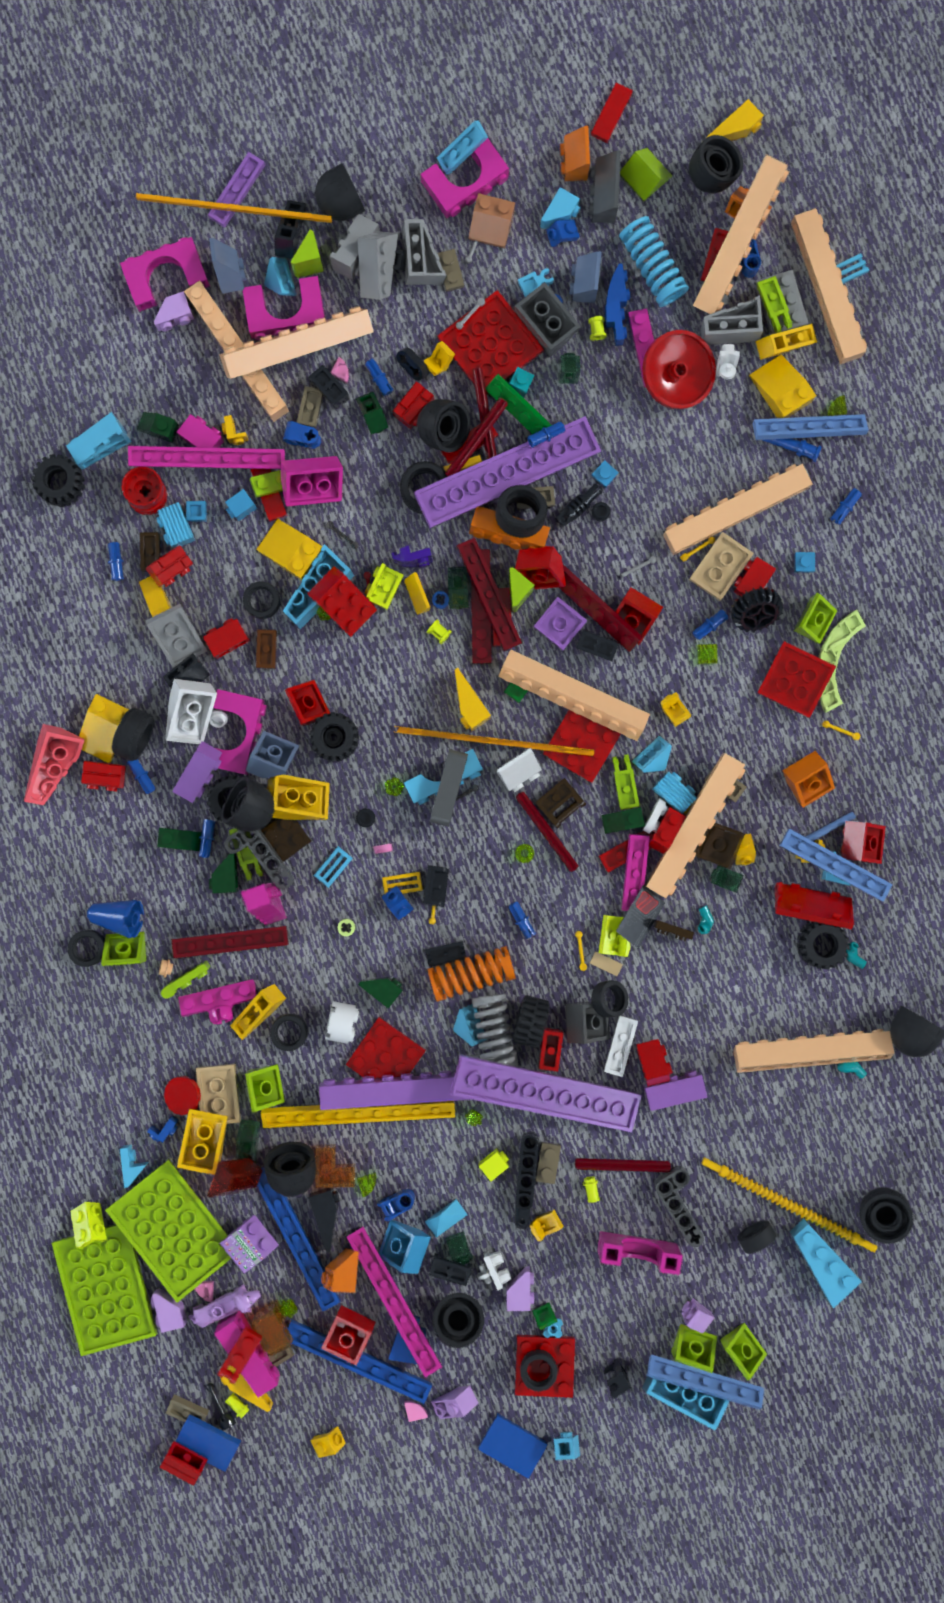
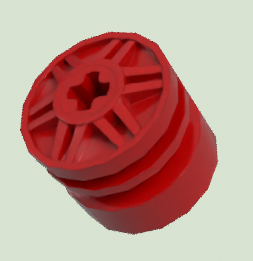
M139 466L125 474L122 480V492L135 512L142 515H153L158 513L157 510L164 508L168 493L155 470Z

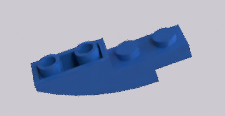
M623 263L618 264L613 274L605 304V329L613 328L615 346L623 345L624 339H627V329L623 327L622 320H625L623 307H626L627 301L630 300L629 288L626 289L625 286L628 278L627 270H623Z

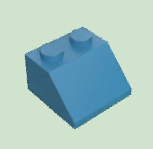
M390 1220L379 1255L382 1260L401 1273L418 1274L431 1237L420 1229Z

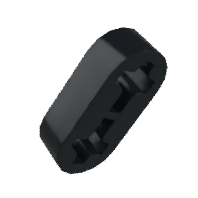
M406 347L397 353L398 363L414 380L421 381L428 376V367L412 349Z

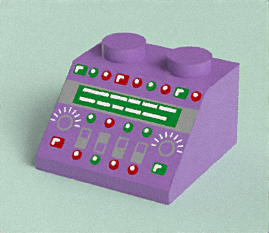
M255 1215L248 1217L219 1243L243 1274L261 1262L279 1246Z

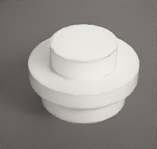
M213 710L209 721L210 724L216 728L223 727L228 721L227 714L221 710Z

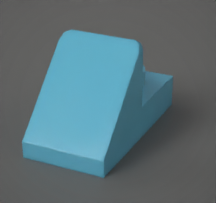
M132 1144L124 1145L120 1148L124 1188L129 1187L149 1163H134L136 1161V1152L134 1149L132 1150Z

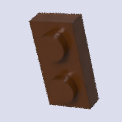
M257 629L256 668L276 669L277 630Z

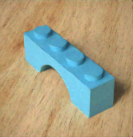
M473 749L465 752L468 754L460 785L464 784L463 780L468 777L472 780L481 776L480 772L483 771ZM420 774L404 782L413 803L418 802L419 805H422L429 801L428 797L434 794L437 796L440 781L428 780Z

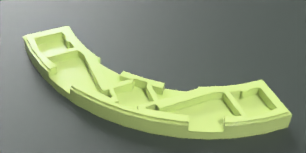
M857 610L847 615L832 629L822 645L818 658L835 665L837 668L838 660L845 644L854 634L866 627ZM836 668L819 699L825 713L843 704L836 683Z

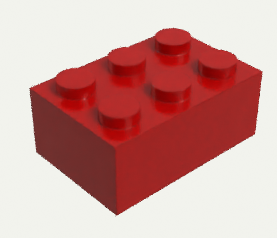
M335 566L307 593L350 637L377 611L361 591Z

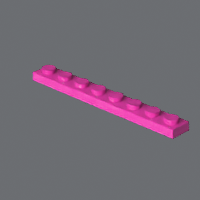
M128 446V466L281 469V461H285V449Z
M362 1227L347 1236V1239L353 1250L359 1251L358 1259L426 1378L440 1369L442 1365L366 1230Z

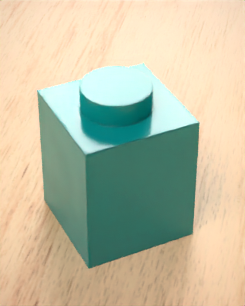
M517 367L509 384L524 398L535 375Z

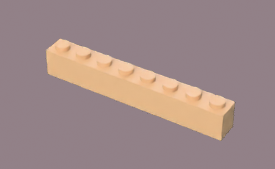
M768 155L765 156L693 306L709 314L722 310L724 306L722 300L725 295H729L733 284H731L734 276L738 277L743 267L740 263L743 258L747 259L752 249L749 245L752 239H757L761 231L758 227L761 221H765L769 215L770 210L767 208L771 201L775 202L780 192L777 188L780 182H785L789 174L787 164Z
M816 208L794 216L791 225L839 362L843 364L861 358L867 349L866 341L861 337L860 324L855 320L852 303H849L847 297L848 290L842 283L841 270L836 266L835 253L830 249L828 233L824 232L822 216L818 214Z
M200 281L184 291L188 300L223 350L235 346V349L243 347V342ZM262 369L241 375L273 422L289 412L287 405Z
M360 306L349 309V313L343 314V312L332 314V318L325 320V317L314 320L315 324L308 326L307 323L296 326L297 330L294 331L285 329L279 331V335L275 337L267 335L261 337V341L256 343L253 341L242 343L243 347L235 349V346L226 348L224 353L219 354L226 377L232 379L373 333L368 310L361 309Z
M796 464L791 465L781 475L775 473L768 477V481L764 483L759 481L751 486L752 489L746 492L743 489L735 493V497L730 500L728 498L722 499L717 503L718 506L712 509L708 506L700 511L701 514L695 517L690 515L683 519V523L679 525L674 523L668 526L663 536L672 554L675 555L809 489L813 483L803 464L796 466Z
M510 650L498 676L507 682H511L524 690L537 694L638 741L644 731L650 716L649 713L513 650Z
M722 753L699 792L697 799L686 814V819L670 849L662 855L645 884L647 888L664 898H667L668 895L672 896L677 887L674 884L678 878L681 880L686 872L684 868L687 862L691 863L696 855L694 852L696 847L703 844L706 838L704 836L706 830H710L716 821L714 819L716 813H721L726 804L724 802L727 795L731 796L735 790V781L737 779L740 780L745 773V769H743L745 764L726 753Z
M883 1029L873 1030L872 1033L856 1031L850 1035L836 1033L829 1037H826L824 1034L816 1035L814 1038L800 1036L796 1037L795 1040L780 1038L774 1042L760 1040L753 1044L745 1041L735 1045L733 1050L737 1073L891 1059L895 1054L890 1031H883Z

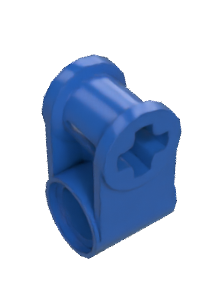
M752 239L749 245L752 249L747 259L743 258L740 263L743 266L741 272L747 278L754 277L761 265L757 242ZM747 264H753L755 268H750Z
M288 421L283 441L291 445L315 449L320 446L321 437L313 427Z
M403 1189L380 1200L377 1205L381 1207L385 1215V1221H390L405 1211L410 1210L415 1201V1194L410 1189ZM408 1196L411 1202L404 1203L401 1197Z

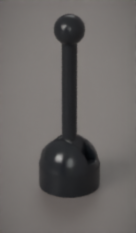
M208 1383L206 1389L210 1391L221 1413L219 1426L224 1431L233 1426L236 1421L231 1414L224 1412L215 1394L214 1385Z

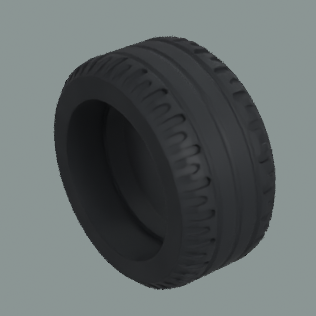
M429 461L417 462L408 467L400 481V492L404 503L409 509L419 514H423L420 506L409 492L411 481L416 476L425 473L432 474L439 480L447 477L442 467Z
M527 485L509 487L502 492L498 499L495 510L496 521L505 533L510 534V536L519 538L533 536L544 525L548 510L547 502L544 496L533 487ZM512 503H524L535 511L536 517L530 520H519L511 516L506 507Z
M137 708L128 710L115 732L112 742L113 753L129 761L137 760L151 737L154 727L153 716Z

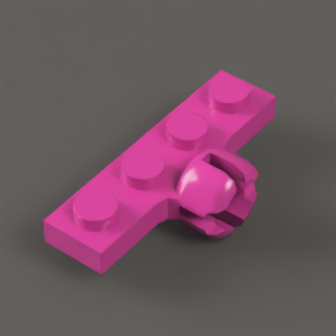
M252 979L180 996L178 999L181 1016L185 1017L208 1012L210 1021L213 1024H222V1020H225L227 1023L233 1019L232 1007L236 1004L252 1001L256 997L257 991L255 981Z

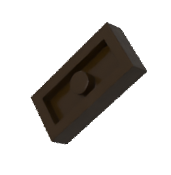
M140 532V570L147 572L146 567L161 558L159 532Z
M659 920L654 922L653 927L658 928V933L668 936L670 932L676 934V939L685 942L687 938L693 939L694 932Z

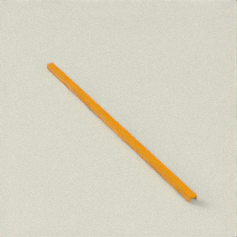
M136 193V199L140 201L332 223L331 216Z
M399 727L397 732H395L586 756L594 755V750L415 728Z

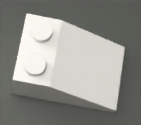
M174 679L169 696L166 741L192 744L204 742L217 692L210 683Z
M530 748L499 768L496 773L508 791L513 789L516 792L524 787L522 783L529 779L531 782L540 776L538 772L541 771V768Z

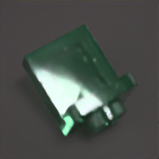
M718 865L711 874V883L737 893L744 875Z
M464 1232L445 1238L453 1262L464 1265L470 1259H473Z

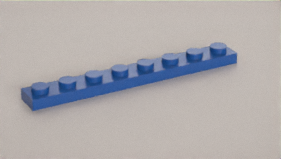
M264 1166L253 1171L251 1175L322 1311L337 1305L341 1300L337 1292L324 1288V1284L321 1283L322 1273L325 1272V1269L288 1198L270 1187Z
M291 1320L283 1340L416 1401L425 1403L432 1388V1383L365 1352L362 1353L357 1365H354L321 1349L327 1335Z

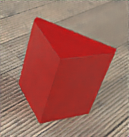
M315 680L285 689L302 726L305 727L317 721L316 719L318 717L321 718L323 714H330Z

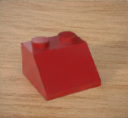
M554 546L519 550L515 569L534 584V590L566 586L562 557Z
M630 587L615 612L643 637L638 643L640 645L663 609V606Z
M845 821L841 857L846 860L882 864L886 826L866 822Z
M341 1305L321 1349L357 1365L376 1322Z

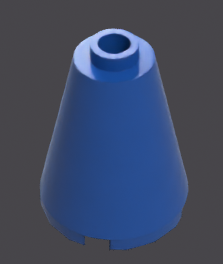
M127 900L92 904L87 910V918H89L91 923L126 938L137 937L143 921H139L140 914L144 915L141 901Z

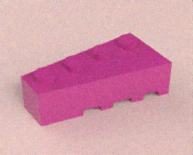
M274 882L241 892L247 911L256 916V919H260V922L264 923L265 926L287 918L280 900V896H282L281 889Z
M241 1311L220 1319L214 1333L228 1354L245 1326L252 1329ZM259 1343L241 1372L258 1398L276 1387L280 1378L277 1367L272 1365L268 1354L263 1349L261 1343Z

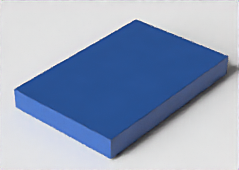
M497 1413L479 1444L478 1450L529 1479L548 1446V1442Z
M189 1414L175 1442L198 1453L199 1456L207 1458V1463L225 1472L241 1440Z

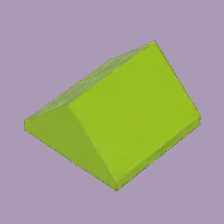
M648 148L635 151L620 171V176L643 201L649 198L672 177L670 172Z
M311 229L290 262L294 275L297 278L324 272L314 232Z
M512 567L509 568L512 612H516L533 592L534 584Z
M816 593L810 598L793 631L820 644L837 610L821 594Z
M139 932L135 938H126L119 934H106L101 960L102 966L146 962L144 932Z
M278 1064L250 1069L245 1073L252 1112L285 1102Z
M742 1323L720 1339V1341L748 1381L752 1378L767 1353L747 1325Z
M680 1324L671 1350L674 1361L712 1373L717 1336L706 1332L701 1333Z

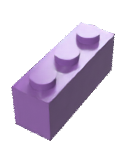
M201 741L172 792L193 803L196 797L200 798L205 790L202 786L204 783L208 785L213 777L211 771H216L222 762L219 760L222 752Z
M696 1070L687 1071L685 1076L680 1077L670 1075V1081L649 1087L643 1085L650 1111L707 1098L702 1074L700 1072L696 1073Z

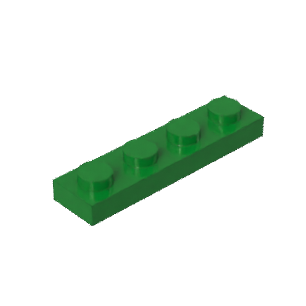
M499 374L485 388L497 401L499 398L504 399L508 403L505 409L531 434L541 431L543 427L552 426Z

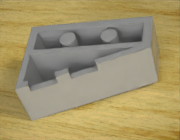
M360 214L357 215L347 230L348 234L345 240L341 239L338 245L341 247L337 253L332 252L330 255L333 271L352 281L356 276H359L358 237L379 232V224Z
M404 219L401 232L403 250L406 251L405 284H443L447 275L445 270L442 269L439 261L440 258L438 253L435 252L432 244L433 241L424 220Z
M379 231L358 237L361 298L380 300L390 296L398 233Z
M760 295L748 302L738 303L735 307L725 308L704 316L701 325L702 339L708 345L745 343L760 340L763 333Z

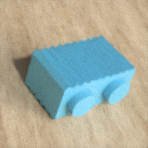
M179 502L157 510L159 516L156 519L160 528L164 527L166 534L163 537L167 545H171L174 549L178 545L183 546L195 541Z
M667 772L652 790L663 800L667 801L666 803L670 807L683 814L697 799L694 795L696 791L689 785L685 787L680 782L682 780L681 777L675 772L672 774Z

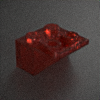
M250 1158L219 1162L207 1196L212 1198L238 1194L256 1188L263 1170Z

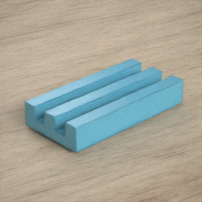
M861 253L836 265L837 268L841 269L857 260L859 261V263L842 270V276L862 267V270L841 279L843 284L869 271V268L865 265V260L862 259Z
M338 846L314 876L329 888L353 858ZM340 852V857L335 861V863L330 867V869L325 873V875L321 877L320 874L322 873V871L332 861L336 854ZM344 857H346L347 860H346V861L343 863V865L338 869V871L333 875V877L327 882V881H326L327 877H328V876L331 874V872L336 868V866L341 862V860H342Z

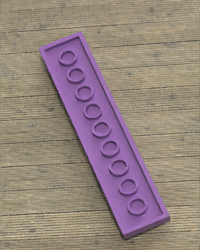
M586 416L564 425L565 432L551 438L550 442L545 441L534 448L528 442L523 443L415 491L414 496L429 528L499 498L502 492L509 487L529 485L600 453L601 449Z
M464 1055L459 1057L450 1091L451 1095L627 1132H632L642 1097L640 1093Z

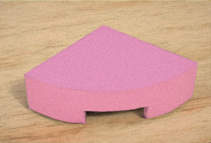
M338 357L330 373L347 384L349 380L348 367L344 360Z
M392 844L374 846L373 849L374 853L378 854L390 852L393 850Z
M203 1281L194 1289L203 1300L207 1302L214 1301V1281Z
M412 1400L404 1402L409 1422L428 1418L426 1409Z

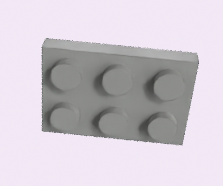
M793 270L755 281L756 285L757 282L776 276L789 309L788 313L792 321V328L790 329L809 324ZM760 296L761 305L764 311L770 335L775 334L772 322L768 317L765 306ZM777 317L781 325V332L790 330L784 325L783 317Z
M181 604L145 621L173 668L192 653L197 657L207 652L203 641Z

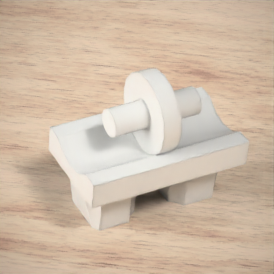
M724 344L722 346V351L719 353L716 365V377L721 376L723 379L728 380L735 376L740 352L734 350L733 344Z
M487 1251L483 1253V1258L488 1269H486L484 1264L479 1265L481 1272L477 1274L478 1280L484 1279L486 1284L492 1282L489 1276H492L497 1290L503 1288L504 1283L511 1280V1275L508 1268L500 1271L496 1269L497 1265L504 1262L501 1252L497 1251L490 1254Z

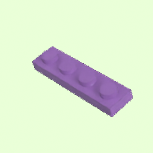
M248 152L216 203L240 205L265 167V162ZM211 209L208 217L225 228L235 212Z

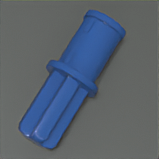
M374 359L368 360L365 365L373 377V383H376L383 397L389 395L394 389L385 377L386 373H382Z
M558 422L547 428L543 427L541 431L527 436L528 443L534 448L545 441L550 442L551 438L565 432V426L562 422Z
M853 488L844 501H840V506L830 519L832 521L835 520L834 522L840 525L846 515L853 511L852 507L861 497V492Z
M111 542L108 544L110 558L108 564L111 566L112 581L124 580L122 568L124 561L121 560L120 544L118 542Z
M721 609L711 618H706L705 623L693 631L694 637L700 640L711 631H716L720 624L728 620V615Z
M139 760L128 761L127 765L133 772L134 779L138 780L144 792L150 794L155 791L156 787L147 775L149 772L144 770Z
M203 820L202 834L199 836L201 839L199 857L209 858L211 843L212 840H215L213 836L216 821Z
M517 901L511 903L508 908L516 920L515 924L520 927L525 939L530 938L531 935L534 936L536 932Z

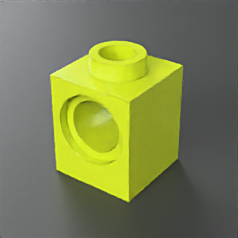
M496 1148L479 1162V1168L490 1181H493L509 1168V1163L507 1162L509 1158L503 1151L499 1152Z

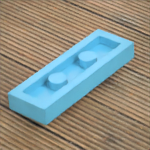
M474 121L437 157L445 174H451L488 138L479 121Z

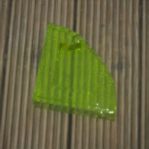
M845 395L836 398L830 404L827 416L847 415Z
M376 1172L357 1178L362 1197L369 1195L374 1189L377 1179Z

